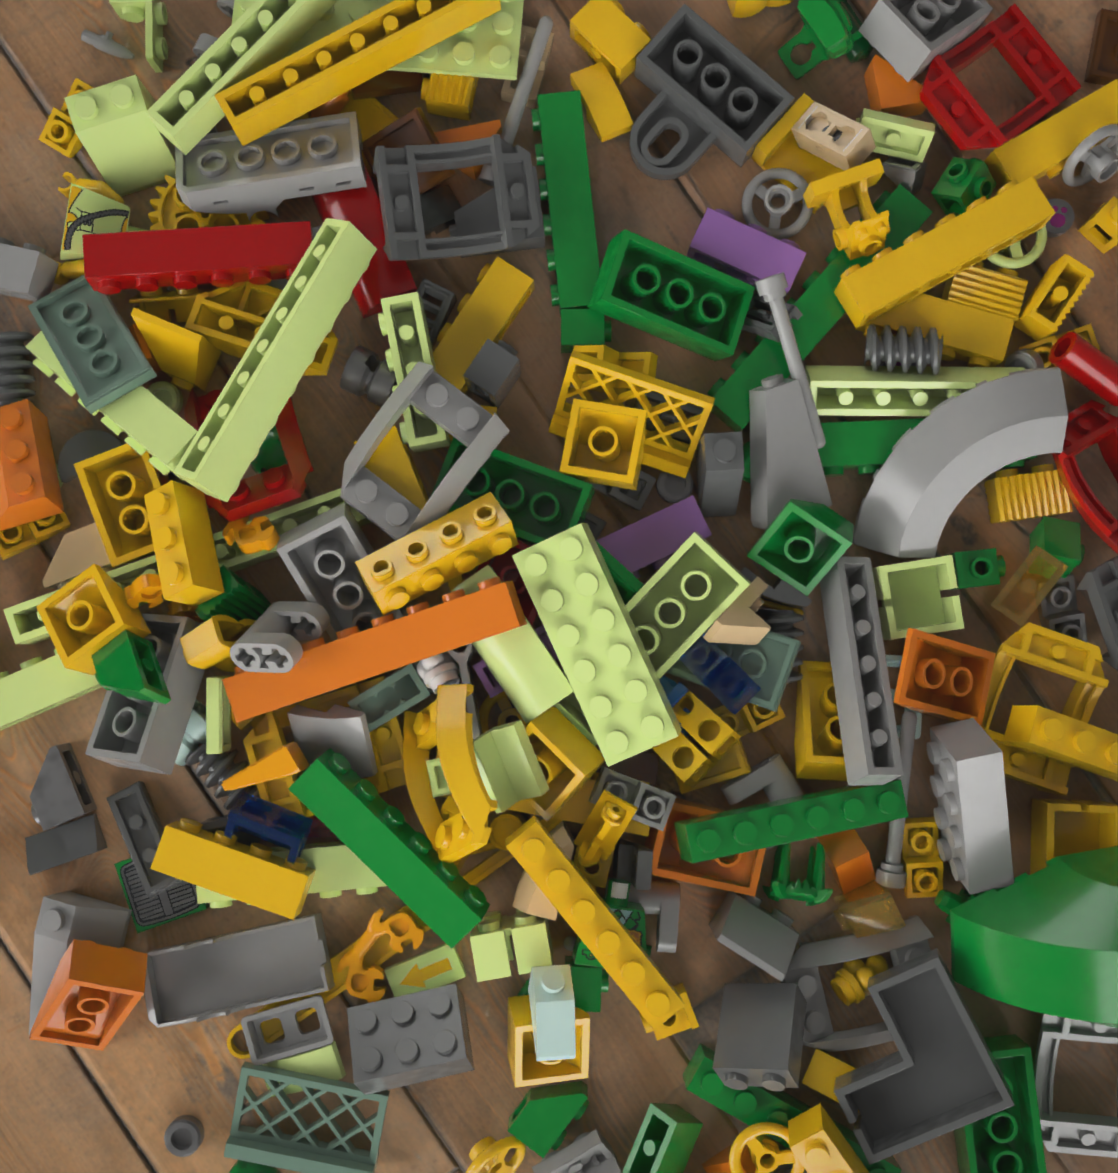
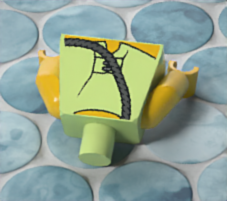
M64 172L62 175L71 184L67 188L58 187V191L69 201L60 251V260L65 262L62 264L56 261L59 265L54 280L55 284L63 285L69 279H77L85 274L82 235L150 231L128 226L131 208L125 205L123 198L104 181L86 178L77 179L69 172Z

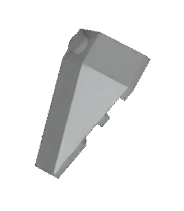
M71 891L43 896L34 932L29 1035L59 962L74 939L81 941L91 940L101 945L117 948L123 947L132 913L131 909Z

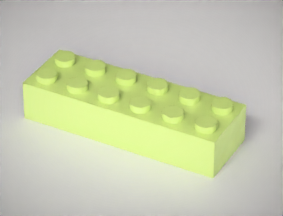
M580 523L512 555L607 766L614 765L678 737L682 728L588 523Z
M694 532L625 605L659 679L751 584L738 569L698 532ZM574 692L553 705L594 746L597 745Z

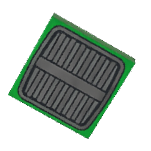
M128 858L114 864L128 907L132 910L131 916L137 934L210 907L209 903H197L196 885L186 881L153 898H147L132 859Z

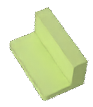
M866 108L863 109L861 117L856 118V122L871 130L876 146L872 152L923 163L935 133V124Z
M522 720L492 727L473 740L481 779L490 799L498 801L496 813L505 812L520 800L542 796L550 790Z

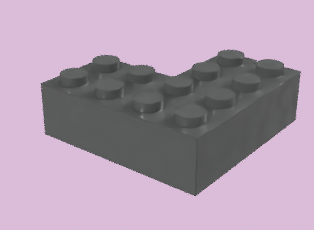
M938 948L869 978L868 990L899 1051L836 1077L834 1093L849 1123L854 1122L853 1132L870 1165L1015 1105L1012 1092Z

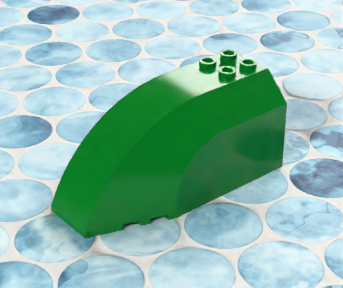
M1118 846L1057 856L1046 862L1047 867L1031 875L1025 872L1015 877L1014 883L998 892L993 888L950 910L951 972L955 982L992 999L1030 1011L1118 1028Z

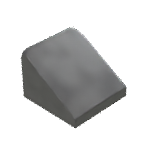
M890 157L882 163L885 171L884 174L897 186L901 184L913 195L921 190L927 167L925 161L919 163Z

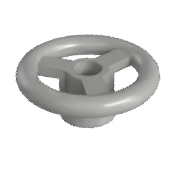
M1109 124L1097 129L1074 149L1062 171V179L1066 185L1077 187L1093 179L1102 183L1117 172L1118 124ZM1108 137V138H1107L1104 142H1102L1100 145H1097V146L1093 147L1096 143H1098V142L1101 141L1102 139ZM1079 161H1082L1084 166L1080 175L1074 176Z
M772 168L759 173L748 183L743 193L741 206L747 225L756 224L767 231V235L778 240L796 235L806 226L813 211V207L807 208L803 197L808 183L801 175L786 168ZM772 179H784L793 183L798 189L791 191L789 187L783 184H776L767 189L762 184ZM754 195L764 201V207L770 213L768 228L763 226L753 213L752 201ZM776 197L781 198L784 201V205L776 208L772 205L771 200ZM802 200V211L798 219L790 226L779 229L781 216L791 209L792 204Z

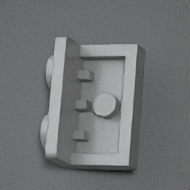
M596 1129L592 1132L580 1134L572 1144L560 1151L548 1153L540 1163L532 1167L534 1173H622L611 1145Z

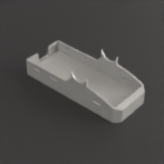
M356 111L290 121L245 146L241 145L234 130L207 134L187 155L183 154L175 146L176 189L182 202L195 212L219 214L247 213L250 221L251 216L259 211L272 212L279 218L276 208L284 199L367 187L361 151L363 150L362 133Z
M321 913L295 918L294 920H285L147 952L144 996L149 1021L157 1028L194 1021L198 1023L213 1017L228 1016L231 1013L252 1007L329 991L335 986L322 915Z

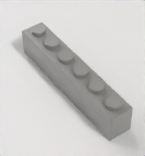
M841 556L820 581L847 784L848 786L884 785L904 775L871 558Z

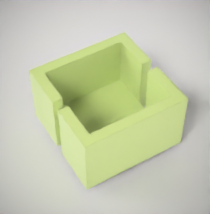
M952 555L872 568L876 597L882 603V607H879L878 610L883 640L906 638L908 628H914L931 634L965 628L959 595L941 598L940 594L941 590L958 588Z
M516 909V914L512 916H502L501 911L486 913L470 934L477 982L512 976L509 961L514 960L510 935L513 938L519 975L531 973L532 967L553 965V946L548 919L527 914Z

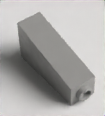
M783 374L766 377L761 380L762 386L749 390L751 522L753 527L764 530L769 527L790 499L820 503L827 507L833 505L799 379L783 378Z

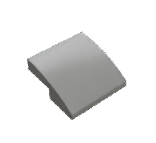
M335 704L327 712L296 705L287 713L294 741L299 745L309 766L320 755L331 748L334 752L346 757L350 762L351 768L361 778L372 777L378 772L365 712Z

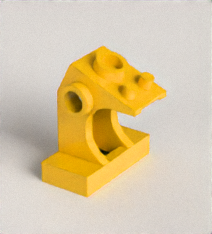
M880 158L810 182L803 194L808 209L823 203L826 204L835 228L832 232L834 243L839 251H845L849 260L861 256H870L885 247L886 234L890 233L889 211L886 210L877 214L868 193V187L876 185L885 172ZM858 207L862 221L858 220L850 225L843 212Z

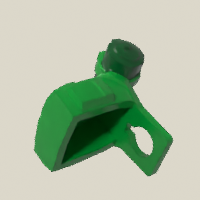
M799 0L797 9L804 25L797 35L778 50V55L793 77L799 80L823 61L837 59L845 55L850 63L860 62L863 59H867L874 48L858 31L862 26V22L847 0ZM813 42L816 48L812 50L810 60L803 65L795 64L791 60L792 50L798 45H809Z

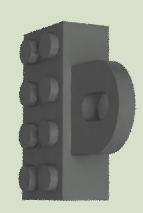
M684 3L636 57L634 76L657 96L636 119L631 129L629 149L632 160L645 175L658 180H672L686 174L714 144L742 167L753 155L756 145L791 108L795 97ZM671 129L679 134V142L665 157L655 158L651 156L648 148L663 131Z

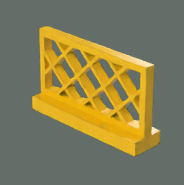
M573 350L548 432L566 438L572 404L566 403L567 398L579 394L583 400L595 402L588 390L601 385L609 398L599 403L624 406L622 402L636 397L643 409L647 410V418H650L657 429L654 431L646 430L642 464L686 478L715 398ZM576 365L590 369L596 378L582 383L575 372ZM616 379L626 381L631 390L617 395L610 381ZM651 391L661 393L667 402L652 407L645 394ZM691 403L703 407L701 414L687 419L680 406ZM672 409L679 422L664 426L657 414ZM684 429L691 440L690 444L672 439L670 434Z

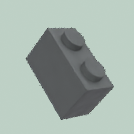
M487 339L463 375L468 390L498 409L521 375L520 361L516 357L518 352L502 340H499L496 344Z

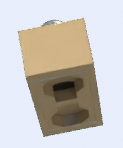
M815 101L791 128L798 147L842 170L861 165L876 148L870 128Z

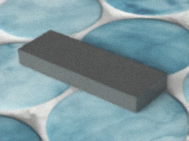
M138 781L107 797L106 799L147 898H153L184 882L183 880L150 869L164 829L144 782Z

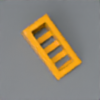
M290 742L222 781L221 785L224 791L235 790L297 774L308 768L309 763L297 742Z

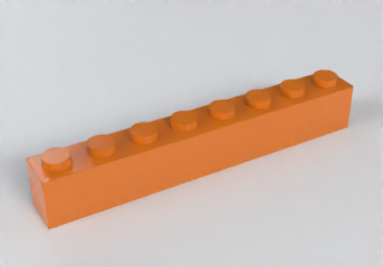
M499 576L477 583L479 591L465 595L464 589L453 591L441 596L442 604L430 607L428 601L406 608L407 616L394 619L393 613L373 619L371 620L373 627L360 632L357 625L336 632L338 640L325 644L322 637L301 644L303 648L302 658L286 673L248 672L240 669L238 666L233 668L235 675L222 679L236 723L526 625L527 622L513 581L501 583Z

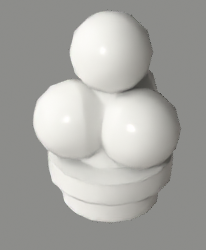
M448 651L420 660L417 664L418 675L423 679L426 687L432 689L434 694H437L438 685L459 684L461 681L458 676L460 670Z

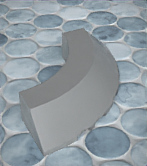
M1059 367L1033 368L1011 372L1009 376L989 382L984 380L977 383V387L957 397L952 396L930 410L931 414L923 419L913 430L910 428L900 437L892 447L893 452L886 459L881 469H877L872 477L874 481L866 498H862L856 517L853 544L898 558H935L937 545L948 518L965 495L979 482L1002 467L1018 460L1047 453H1062L1068 421V410L1061 369Z

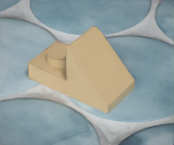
M757 576L714 622L703 638L710 643L758 644L771 629L756 614L758 609L764 604V601L759 597L769 585Z

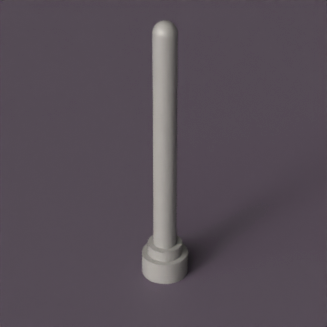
M543 16L539 20L500 136L502 140L513 145L553 27V20L549 16ZM492 163L483 164L478 179L487 185L495 187Z
M784 272L755 281L758 295L763 296L765 302H769L791 378L799 379L817 449L824 447L826 439L783 298L787 295L785 288L788 287Z
M906 711L902 715L899 746L904 775L896 778L902 782L906 806L917 716L913 711ZM905 818L890 821L886 859L881 861V866H878L876 871L875 883L888 888H905L906 872L903 870L904 864L900 862Z

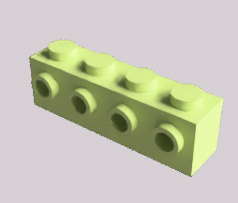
M418 291L381 299L383 313H378V320L382 335H388L390 349L385 350L386 361L389 371H395L397 385L392 386L393 392L418 361L433 365L434 371L437 373L424 305ZM410 404L403 412L404 422L399 423L402 441L404 445L409 444V447L415 453L451 445L449 433Z

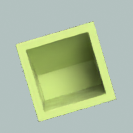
M136 74L64 98L76 135L105 182L121 197L165 183V175L176 178L174 144L159 132L146 113L156 101Z

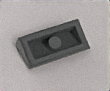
M96 813L25 838L27 869L29 875H33L107 848Z

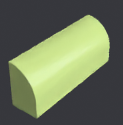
M488 564L449 593L464 589L465 595L479 591L477 583L498 576ZM525 617L526 625L473 642L472 645L527 724L574 691L568 678Z

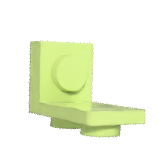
M109 0L110 5L120 19L133 23H139L145 19L146 60L155 73L163 72V60L168 59V46L165 37H163V25L168 23L165 3L160 0Z

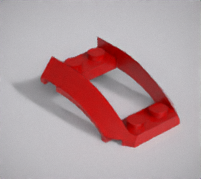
M1014 3L997 19L990 21L962 43L948 52L934 57L919 94L921 102L960 150L996 148L1004 145L1055 109L1082 86ZM993 47L999 51L1036 97V100L999 126L993 123L955 75Z
M191 388L184 408L186 422L198 431L223 389L213 390L206 395L198 397L194 389ZM292 396L288 399L275 424L288 463L240 480L238 489L232 494L228 502L204 494L209 509L214 508L227 521L233 522L302 496L307 486L304 480L308 473L314 471L302 437Z
M1090 400L1068 413L1062 453H1052L1062 483L1075 508L1090 528L1118 554V520L1102 505L1090 489L1075 458L1077 454L1097 443L1106 464L1118 483V417L1106 413L1103 410L1105 405Z

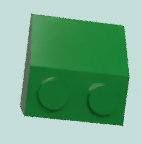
M790 499L748 551L747 557L808 596L852 545L854 524L824 504Z

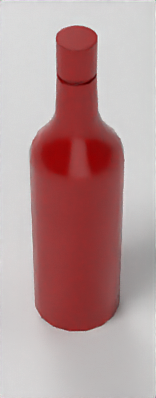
M1068 332L1060 337L1050 350L1049 361L1110 405L1118 407V363L1075 332Z

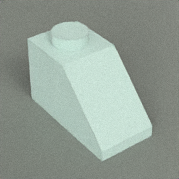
M570 964L532 967L528 993L536 1061L575 1059V998Z

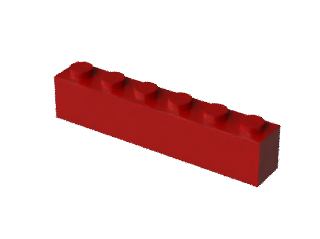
M310 221L84 234L82 238L85 279L94 291L108 295L120 293L123 289L154 292L159 287L169 286L188 290L200 284L229 287L234 282L249 281L255 285H264L270 283L271 280L277 279L289 281L313 241L314 235Z

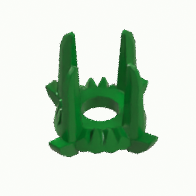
M818 842L816 849L814 846L810 847L807 876L802 884L800 879H797L796 883L790 881L791 843L778 845L775 851L770 887L762 886L767 897L779 902V899L806 901V906H814L826 902L831 897L833 889H825V850L823 845Z

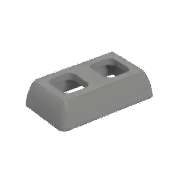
M320 995L247 1015L241 1020L251 1061L256 1066L330 1045L333 1042L330 1021L324 1000ZM307 1008H314L318 1015L320 1028L303 1033L299 1028L296 1012ZM278 1018L281 1021L285 1038L273 1043H267L263 1036L261 1022Z

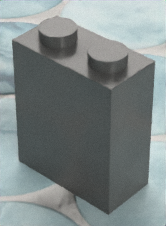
M797 983L724 984L713 1069L725 1086L735 1090H745L748 1086L764 1087L771 1091H783L785 1087L799 1088L807 1001Z

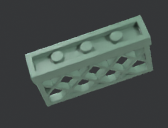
M244 1062L241 1068L231 1131L225 1145L224 1157L301 1173H375L390 1091L385 1090L364 1095L353 1083L264 1065L256 1066L253 1063ZM249 1077L263 1078L271 1089L257 1097L248 1085ZM290 1084L298 1085L307 1096L293 1104L283 1089ZM327 1091L337 1093L343 1102L330 1112L319 1098V1096ZM275 1094L285 1110L272 1118L262 1102ZM363 1099L378 1101V1112L365 1119L355 1105ZM312 1102L322 1117L308 1125L298 1110ZM252 1108L255 1109L264 1122L257 1128L241 1125L243 1114ZM348 1109L358 1124L344 1133L334 1117ZM290 1115L300 1131L294 1135L285 1134L278 1127L277 1123ZM327 1123L337 1138L330 1142L319 1141L313 1131ZM373 1123H375V1128H374V1130H373V1128L370 1126V1125L373 1124ZM363 1130L372 1142L371 1150L355 1148L349 1138Z

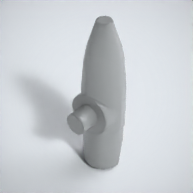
M85 29L81 34V41L93 45L96 49L123 59H134L135 57L130 50L112 39L114 34L110 31H106L105 35H98Z

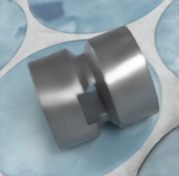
M360 345L351 353L340 380L341 389L359 397L367 394L368 401L380 407L384 405L393 393L392 386L397 385L395 371H389L386 359L380 361L378 353Z

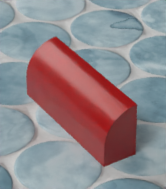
M366 167L367 187L311 195L322 222L326 218L350 221L377 248L370 260L368 269L362 274L352 291L363 319L383 312L381 299L417 292L416 284L406 261H390L382 248L386 242L381 204Z

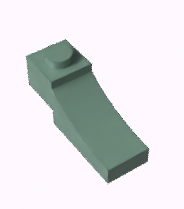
M419 661L408 664L347 702L351 709L365 712L369 733L433 693L432 689L426 687L423 679L417 673Z

